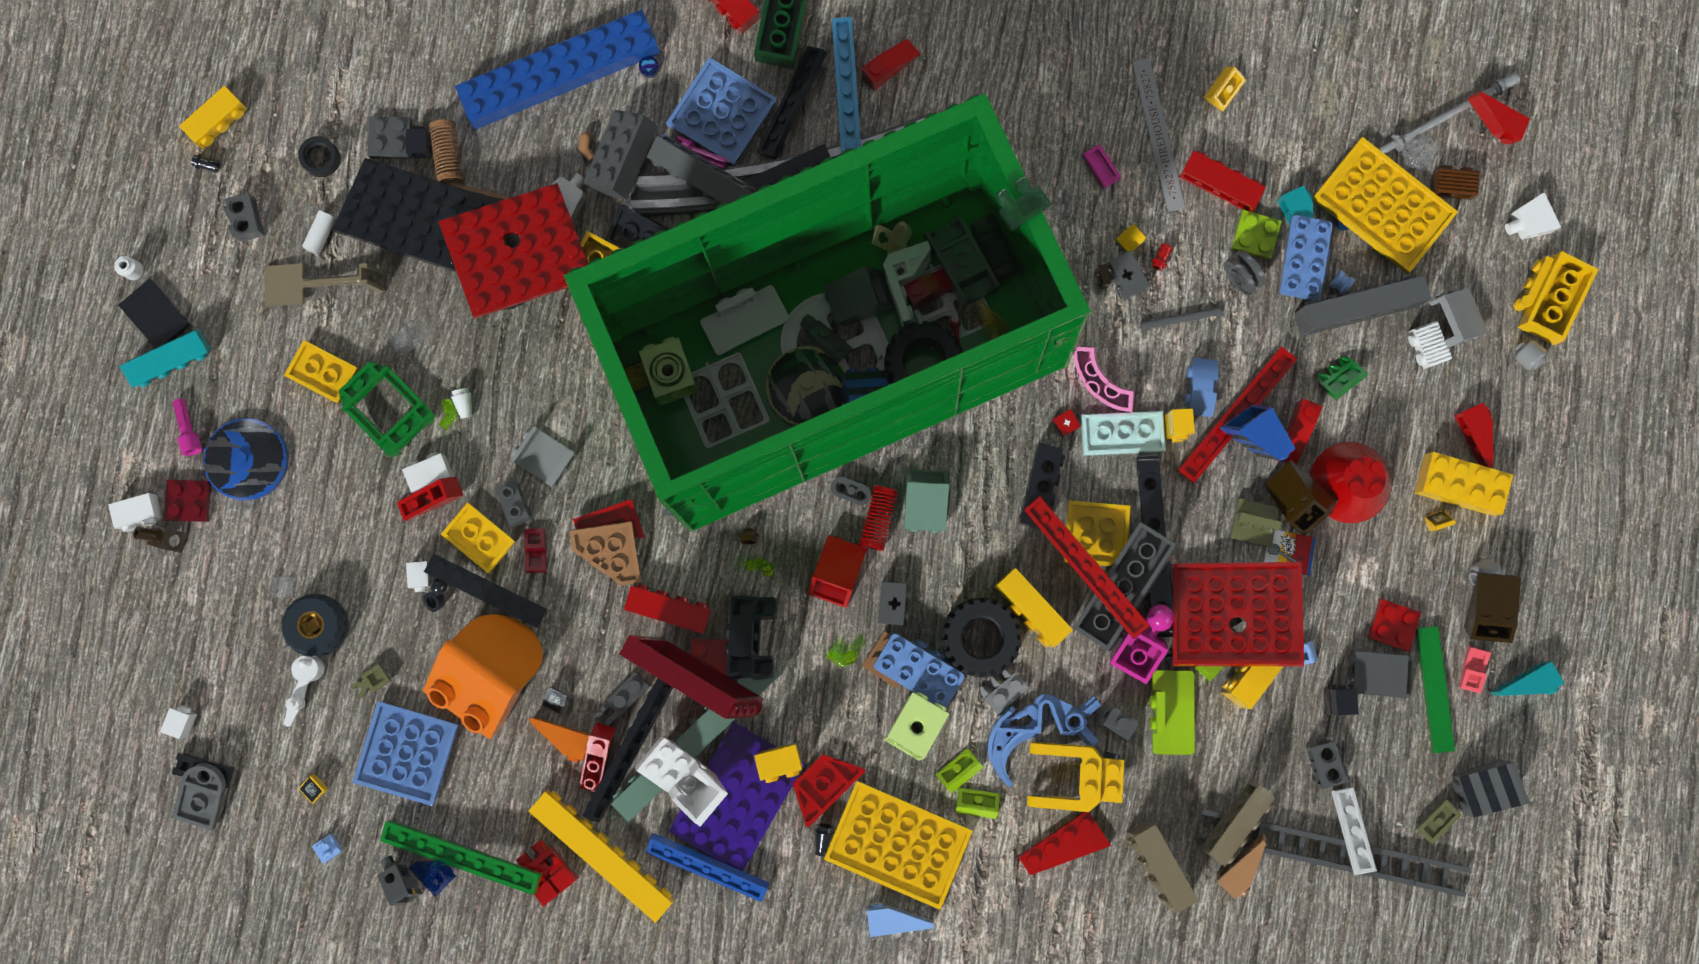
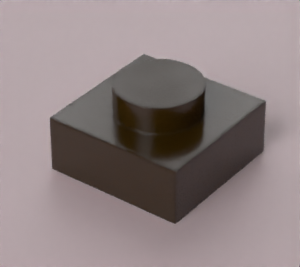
M1107 264L1099 265L1095 270L1096 272H1094L1095 283L1099 284L1100 289L1108 288L1111 280Z

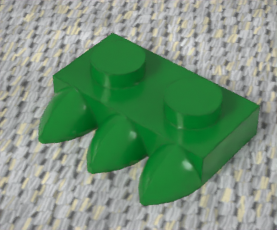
M1339 357L1342 368L1337 365H1329V372L1332 376L1324 373L1318 374V380L1322 389L1335 400H1338L1368 376L1367 371L1349 357Z

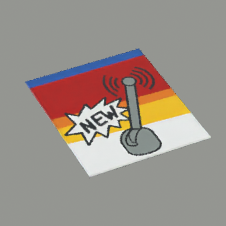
M1280 530L1275 531L1272 547L1266 548L1264 562H1302V574L1310 576L1316 537Z

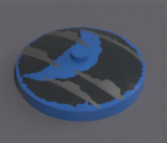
M251 418L236 419L221 426L209 439L204 452L205 473L213 487L227 497L244 501L256 500L274 491L285 477L289 462L287 445L281 434L271 425Z

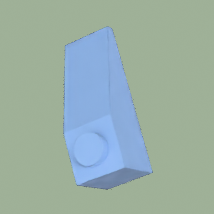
M882 902L870 904L871 907L867 908L870 937L933 928L932 920L889 905H883Z

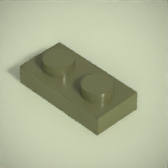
M1443 799L1415 829L1430 844H1434L1461 814L1448 800Z

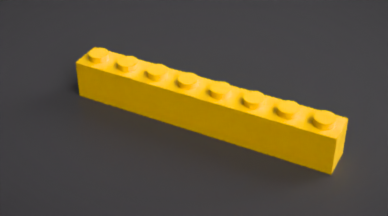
M545 791L528 812L656 923L674 902L673 894L665 887L660 888L656 884L657 880L651 874H644L640 870L641 866L635 860H628L624 856L625 852L619 846H612L608 842L610 839L604 833L596 832L592 828L594 825L588 819L580 818L577 815L578 811L572 805L564 804L561 801L562 797L556 791Z

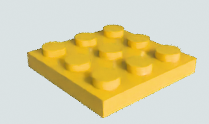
M1069 500L1067 503L1066 527L1100 566L1112 567L1128 542L1130 506ZM1064 558L1063 562L1068 563V561Z

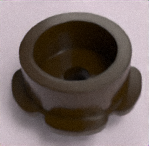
M752 528L743 529V532L739 533L740 542L747 545L755 544L759 534L755 533V530Z

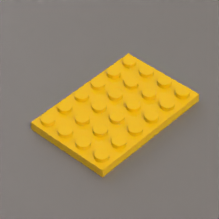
M1364 137L1359 139L1313 196V201L1406 274L1413 270L1458 213L1457 210Z
M856 781L824 860L941 910L973 830L860 781Z

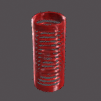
M874 485L873 494L871 495L873 498L869 502L871 505H869V512H867V519L865 520L867 523H864L865 526L863 528L865 530L862 531L863 534L861 535L863 537H861L859 545L884 551L885 545L881 543H887L886 541L868 536L887 540L886 537L871 533L888 536V534L871 529L887 533L889 531L870 525L890 529L888 526L873 522L889 526L891 525L890 523L872 518L891 522L892 520L887 518H893L890 515L894 513L889 511L895 510L888 507L895 508V505L891 504H896V502L891 500H897L894 497H898L899 491L885 486ZM874 503L881 504V505H885V506H888V507L879 506V505H876V504H874Z

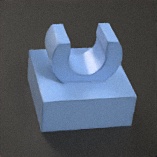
M332 833L312 846L323 864L343 851Z

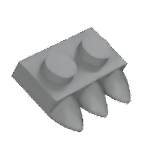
M1006 668L1002 672L1005 681L997 676L991 677L994 690L988 686L981 685L983 698L997 715L1029 689V686L1011 668Z

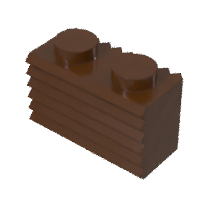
M1450 165L1440 166V168L1433 172L1432 192L1439 197L1472 200L1479 194L1480 172L1473 171L1471 167H1463L1458 170L1453 169Z

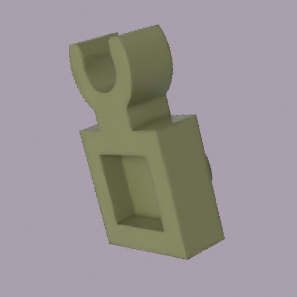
M380 663L362 674L361 677L364 681L353 683L351 689L360 686L362 691L357 695V698H362L366 696L368 689L375 693L392 680Z

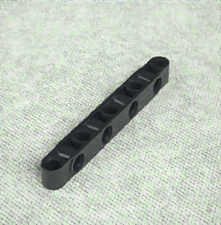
M1158 454L1137 455L1136 462L1142 523L1148 526L1150 520H1156L1159 524V528L1156 531L1166 537ZM1146 479H1151L1155 482L1154 489L1149 490L1145 487L1144 482ZM1167 562L1148 592L1149 608L1155 606L1158 602H1163L1173 612L1169 563ZM1173 624L1169 629L1159 631L1157 637H1173Z

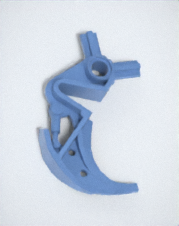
M1041 694L1035 699L1034 704H1028L1025 709L1015 713L1010 718L1008 717L1016 710L1013 706L1006 708L1000 713L990 728L987 751L989 761H991L1003 782L1008 787L1013 785L1005 767L1011 751L1018 744L1041 734L1042 708L1045 703L1049 705L1060 735L1074 736L1077 734L1087 746H1095L1099 740L1086 726V718L1101 706L1094 696L1077 709L1075 706L1052 695ZM1026 715L1032 718L1031 722L1026 726L1010 725L1011 721L1018 720ZM1072 716H1077L1079 719L1075 725H1069L1068 723ZM1011 732V735L1007 736L1006 733ZM997 746H1001V750H997Z

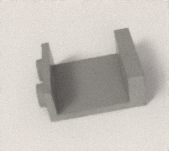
M533 426L532 429L529 428L525 432L522 444L516 446L513 450L511 461L556 489L578 455Z

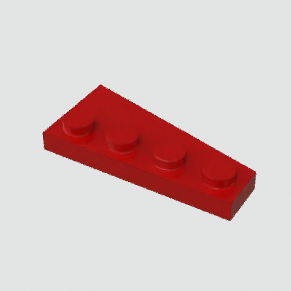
M1082 812L1019 855L1018 858L1028 873L1033 875L1110 847L1111 844L1089 812Z

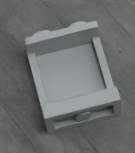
M1458 287L1448 292L1444 291L1435 295L1436 299L1429 302L1431 306L1441 304L1454 336L1445 340L1448 348L1488 333L1469 288L1460 290Z

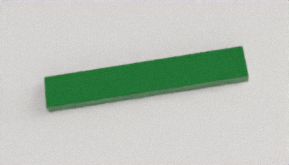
M1438 626L1416 628L1432 753L1455 751L1439 629Z

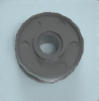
M1239 250L1234 254V259L1229 258L1223 263L1229 280L1245 295L1250 296L1256 291V287L1260 288L1266 283L1261 267L1245 251Z

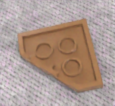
M632 521L569 531L572 551L587 560L603 574L605 573L611 577L617 584L623 586L642 582Z

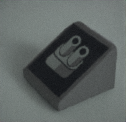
M550 686L542 705L561 714L570 695Z

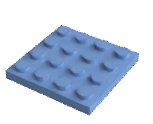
M709 57L671 114L666 125L707 151L726 158L730 165L736 166L776 104L777 98Z
M377 701L352 783L434 806L459 724Z

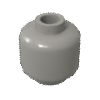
M1531 340L1528 343L1523 341L1515 349L1517 351L1515 360L1526 370H1537L1548 359L1546 357L1547 350L1535 340Z
M1488 558L1474 564L1469 570V579L1473 585H1475L1477 573L1502 575L1500 565Z

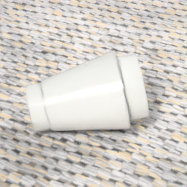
M468 388L452 391L453 396L451 398L460 415V419L473 416L471 392H469Z

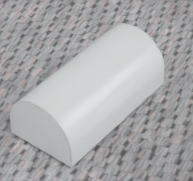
M321 210L318 211L302 245L303 248L319 256L336 218Z

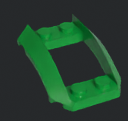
M368 362L339 389V397L342 400L341 409L368 434L389 458L401 455L400 450L429 423L433 425L435 414L387 365L383 366ZM384 378L413 406L386 434H383L355 406Z

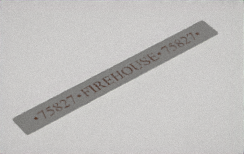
M1149 58L1133 61L1134 72L1167 210L1171 212L1184 209V199Z

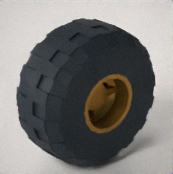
M309 594L294 600L287 607L281 623L282 635L288 646L299 654L311 657L314 655H327L339 648L347 636L349 627L347 613L341 604L332 597L322 594Z

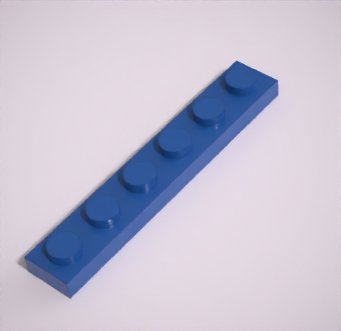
M653 833L649 841L646 853L762 902L769 882Z

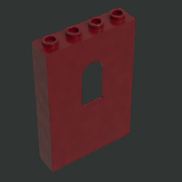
M629 635L619 655L725 719L755 717L763 708V697L730 679L663 637Z

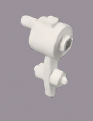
M316 655L312 657H298L292 664V675L298 680V683L285 704L287 711L284 725L287 727L294 724L300 710L305 707L304 698L308 684L320 679L324 673V664Z

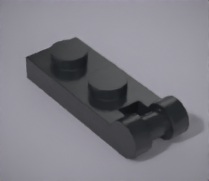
M177 753V764L172 769L173 775L182 777L187 771L184 769L186 762L190 763L188 769L196 764L207 763L221 771L225 779V788H229L235 767L198 758L186 753ZM201 771L202 777L209 780V773Z

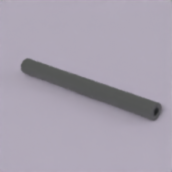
M1220 307L1164 317L1140 322L1141 330L1192 321L1221 315L1222 311Z

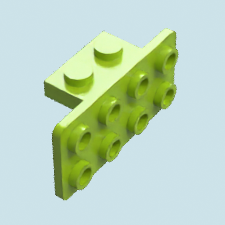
M1155 670L1152 675V696L1149 699L1150 708H1152V717H1150L1152 751L1154 754L1192 755L1195 752L1194 673L1192 671Z

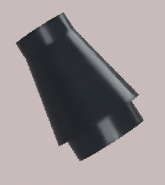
M820 823L814 829L815 854L817 856L825 857L835 831H833L834 826L830 824Z

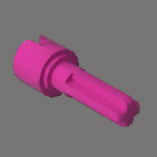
M680 136L676 137L678 143L721 169L726 168L728 163L726 158L695 147L693 141Z
M178 398L173 401V407L181 434L177 438L180 452L183 456L196 455L202 452L199 434L193 432L185 399Z

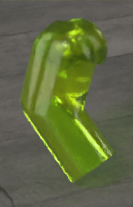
M444 399L441 403L445 416L439 422V425L445 430L450 427L458 416L457 409L450 399Z
M762 557L744 562L747 572L759 569L764 572L766 577L773 576L775 572L774 565Z
M830 649L826 658L839 667H845L856 662L857 653L849 650L846 653L839 654Z

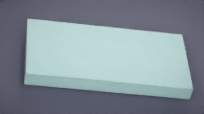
M1163 411L1081 414L1083 456L1166 452Z

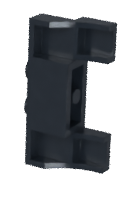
M745 595L731 596L730 623L727 625L729 640L726 645V652L728 654L726 676L730 679L752 678L753 680L774 678L775 658L772 656H759L761 620L777 618V598Z

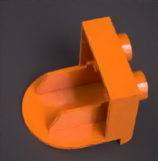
M498 614L480 616L468 623L452 640L448 639L444 643L423 692L427 694L429 701L434 706L440 709L447 708L458 716L465 728L470 732L481 733L490 740L505 724L522 688L540 668L543 658L541 643L535 633L517 619Z

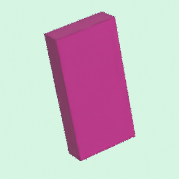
M1100 144L1082 155L1103 189L1121 179L1120 174Z

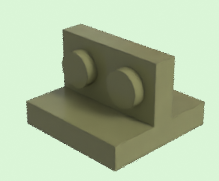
M1238 498L1229 539L1271 548L1274 533L1281 529L1282 524L1281 521H1277L1279 507Z

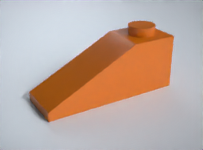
M530 717L529 722L563 755L568 756L567 760L577 763L580 760H585L589 733L541 718Z

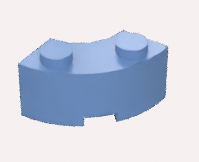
M1193 358L1191 366L1188 365L1186 377L1189 378L1188 394H1185L1184 406H1187V409H1193V415L1213 417L1217 398L1215 386L1218 381V361Z

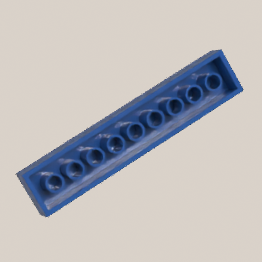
M641 9L456 85L455 88L469 122L476 130L659 55L660 51Z

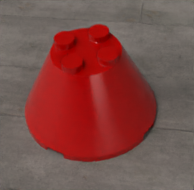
M1341 442L1328 447L1316 458L1310 470L1309 476L1338 500L1328 517L1342 523H1359L1373 518L1384 508L1391 494L1392 479L1387 463L1377 451L1362 443Z

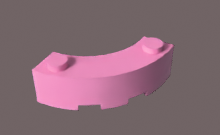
M1076 346L1073 353L1076 370L1087 390L1107 406L1121 411L1133 412L1135 390L1119 387L1105 376L1098 364L1096 347Z

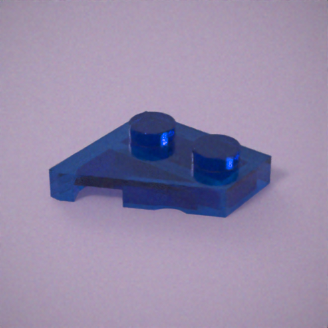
M442 860L418 861L409 867L435 898L456 877L452 868Z

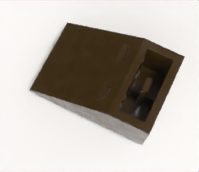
M1292 460L1288 461L1264 484L1288 523L1303 536H1306L1327 518L1338 502L1336 498Z
M1477 573L1464 624L1470 639L1513 643L1518 625L1520 576Z

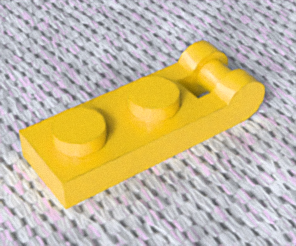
M1545 256L1535 261L1531 268L1533 273L1523 285L1525 290L1521 298L1517 299L1513 304L1515 310L1522 311L1533 305L1554 261L1553 258Z

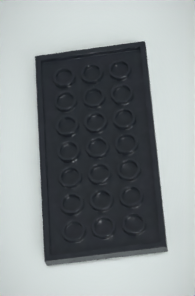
M364 158L332 230L335 233L457 272L438 221L499 202V200Z

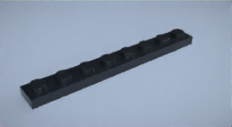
M657 678L654 686L648 692L643 706L638 710L637 717L632 726L627 730L626 737L618 747L614 759L607 767L603 779L597 785L591 801L586 805V810L582 815L586 819L595 822L601 821L671 693L673 687Z

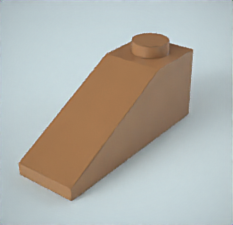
M1263 833L1237 855L1231 864H1227L1217 873V882L1234 899H1237L1240 895L1242 897L1245 896L1251 889L1250 886L1266 846V836Z

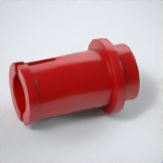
M1164 243L1160 245L1155 259L1151 261L1154 269L1163 271L1167 267L1166 262L1173 251L1170 245Z

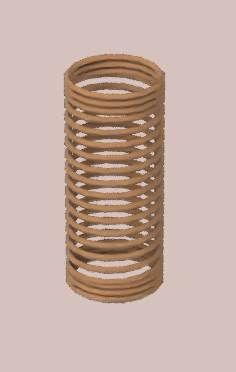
M451 119L434 120L429 126L437 175L436 180L449 185L450 182L459 184L463 181V173L461 172L462 166L460 165L461 159L459 158L460 152L456 134V123Z

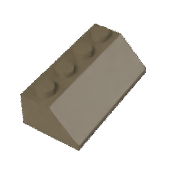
M1249 781L1200 849L1223 866L1231 864L1236 857L1235 852L1237 849L1247 843L1249 839L1248 834L1260 825L1262 815L1268 813L1273 807L1275 797L1261 784Z

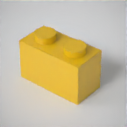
M1175 409L1164 415L1166 440L1172 439V443L1185 442L1191 435L1195 434L1193 409Z

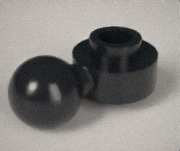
M434 579L431 582V591L423 597L424 605L431 612H436L445 605L443 594L447 590V583L439 579Z

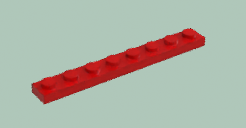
M1281 346L1177 471L1192 484L1195 483L1232 439L1220 427L1249 406L1260 405L1297 361V358Z
M1041 496L1024 509L1133 639L1151 626Z

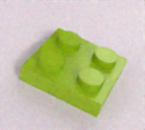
M1242 210L1231 250L1237 252L1242 250L1251 256L1270 261L1282 221Z

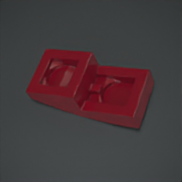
M524 529L525 572L547 573L546 529Z

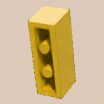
M224 85L181 123L179 127L196 145L204 149L210 146L220 133L227 131L230 124L240 119L247 108Z

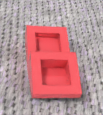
M1468 645L1459 687L1461 689L1481 694L1487 677L1485 670L1491 655L1489 650Z

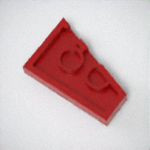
M632 499L573 519L576 529L632 521L635 538H645Z

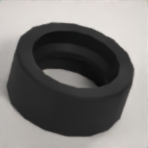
M313 136L306 139L298 151V159L301 166L313 176L327 177L332 175L340 165L341 155L338 148L329 139L322 136ZM318 146L327 147L331 153L329 162L320 168L312 167L308 161L310 152Z

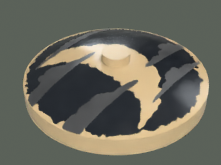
M812 346L793 348L779 356L768 372L766 380L768 402L775 414L783 421L793 426L799 425L843 405L841 376L843 373H846L840 362L834 361L820 348Z

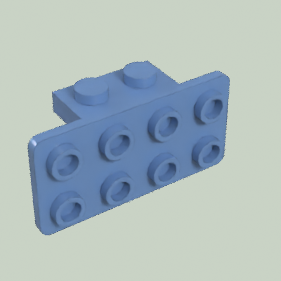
M1294 215L1291 218L1279 289L1281 295L1307 300H1319L1321 298L1323 281L1327 274V269H1325L1326 262L1330 256L1329 243L1332 231V223L1330 221Z
M893 633L875 662L874 668L914 693L920 692L924 694L931 703H938L946 708L963 681L964 673L948 664L949 660L944 652L938 649L936 651L932 650L924 640L913 638L910 642L899 634Z

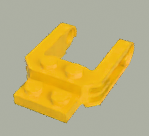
M1030 742L1029 753L1078 757L1082 758V763L1080 764V798L1050 795L1036 797L1028 794L1027 806L1090 812L1101 801L1123 803L1124 759L1103 758L1094 746Z

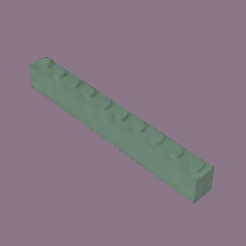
M774 666L773 679L753 680L752 678H742L734 680L760 695L781 673ZM705 707L706 712L701 717L696 715L689 722L691 727L686 732L682 729L674 737L676 740L674 743L696 758L736 718L725 719ZM638 774L634 775L628 781L630 786L625 791L621 788L613 796L615 800L611 805L627 822L631 821L663 790L642 774L640 776Z

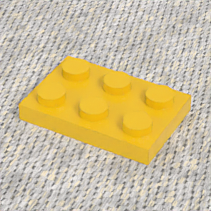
M303 340L284 376L340 405L342 400L339 397V389L359 371V368Z
M468 502L441 533L444 538L488 574L492 572L516 543L514 539Z

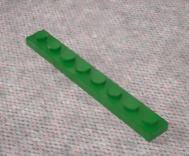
M390 819L385 821L380 839L381 842L531 895L537 893L542 876L541 872Z

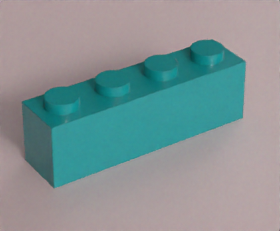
M199 327L121 364L119 367L132 388L138 385L140 388H143L152 383L150 380L158 376L159 379H162L171 374L169 370L174 368L181 370L189 366L188 362L196 359L198 362L208 357L207 353L212 348Z

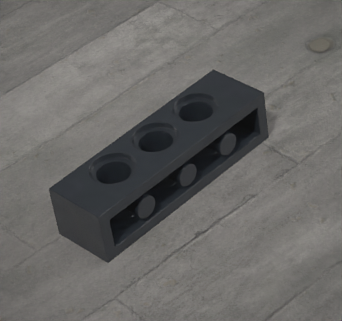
M1042 443L1037 445L1018 521L1019 525L1041 530L1024 509L1039 496L1043 498L1049 507H1053L1056 497L1053 494L1054 486L1058 487L1061 476L1057 474L1059 466H1063L1065 460L1062 448ZM1044 462L1052 465L1051 472L1048 473L1043 470L1042 464ZM1039 482L1047 484L1048 489L1046 492L1038 490L1037 485Z

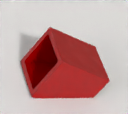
M828 535L813 574L808 595L847 608L867 548L858 543L844 541L838 536Z

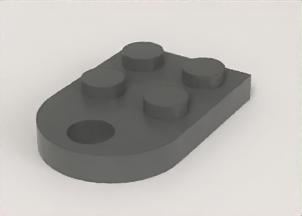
M200 763L192 766L183 774L172 815L173 819L211 831L216 828L226 787L224 776L218 768L211 764ZM201 771L208 772L210 775V779H204L201 775Z

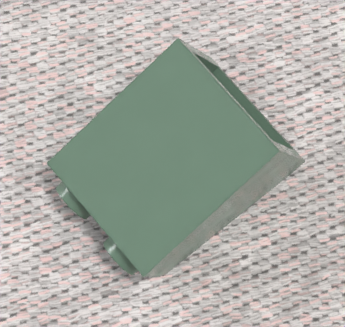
M906 470L904 529H908L910 532L929 530L931 533H940L941 531H946L949 492L947 471Z

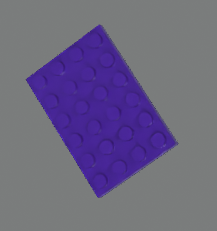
M733 721L707 765L717 775L728 794L701 826L694 823L681 810L669 832L714 859L743 871L798 775L789 778L786 777V774L781 775L777 781L766 783L765 780L760 781L754 755L757 752L776 748L777 746Z

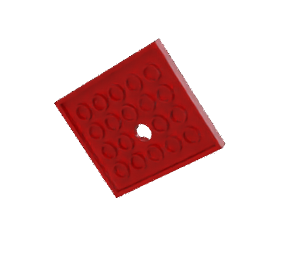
M558 183L438 221L474 319L569 288L563 275L568 274V271L572 268H582L588 265ZM510 233L519 235L521 238L519 245L515 248L507 246L504 243L506 235Z
M1302 562L1173 564V666L1304 667ZM1240 617L1246 622V628L1242 632H1234L1230 629L1229 623L1233 618Z

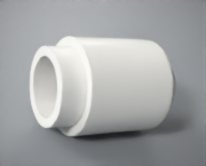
M121 256L116 260L114 268L119 275L129 280H137L143 275V266L129 256Z

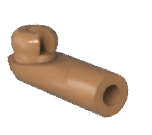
M590 131L580 134L578 145L579 151L588 162H592L595 153L590 148V142L594 139Z

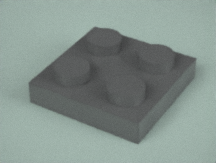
M369 117L368 157L410 159L406 153V129H411V118Z

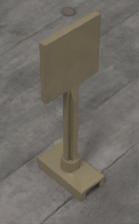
M303 263L264 266L265 306L305 304L304 290L311 287L358 284L377 293L385 292V288L380 286L379 277L385 276V272L368 263L359 264V273L357 275L304 279Z

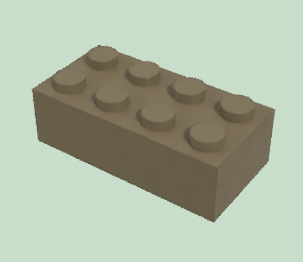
M1147 820L1126 832L1129 836L1126 839L1129 846L1139 854L1140 857L1137 860L1146 872H1149L1150 876L1147 878L1152 887L1160 892L1158 898L1164 907L1166 906L1168 910L1171 909L1177 914L1198 902L1196 895L1156 824Z

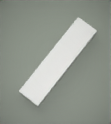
M1354 787L1331 791L1354 875L1377 871Z

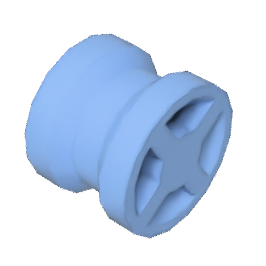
M1341 270L1332 280L1329 287L1337 289L1339 294L1345 295V292L1350 289L1355 279L1347 277L1345 272Z

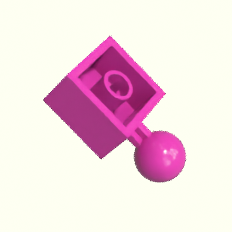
M1162 604L1155 605L1149 609L1147 622L1151 626L1135 639L1125 630L1110 654L1111 665L1145 684L1148 683L1168 651V643L1157 637L1159 631H1165L1172 626L1174 615L1169 607Z

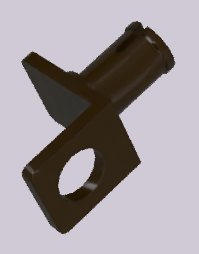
M152 525L151 529L136 526L133 531L134 539L147 541V545L181 553L187 533L157 525ZM173 535H177L180 539L179 544L175 547H172L169 543Z

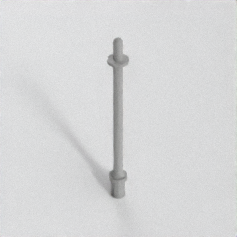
M1512 72L1501 80L1496 79L1493 81L1492 86L1483 91V93L1489 96L1494 94L1502 95L1507 89L1519 84L1520 77L1516 72ZM1466 100L1400 137L1397 134H1393L1391 142L1380 147L1379 150L1384 154L1393 149L1402 151L1404 143L1472 107V105Z

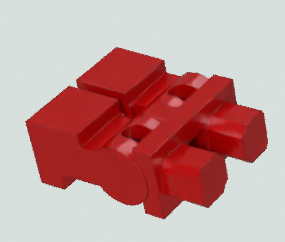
M541 839L531 847L538 856L532 861L525 852L516 859L518 865L542 873L535 896L544 907L579 877L565 863L553 846L549 847Z

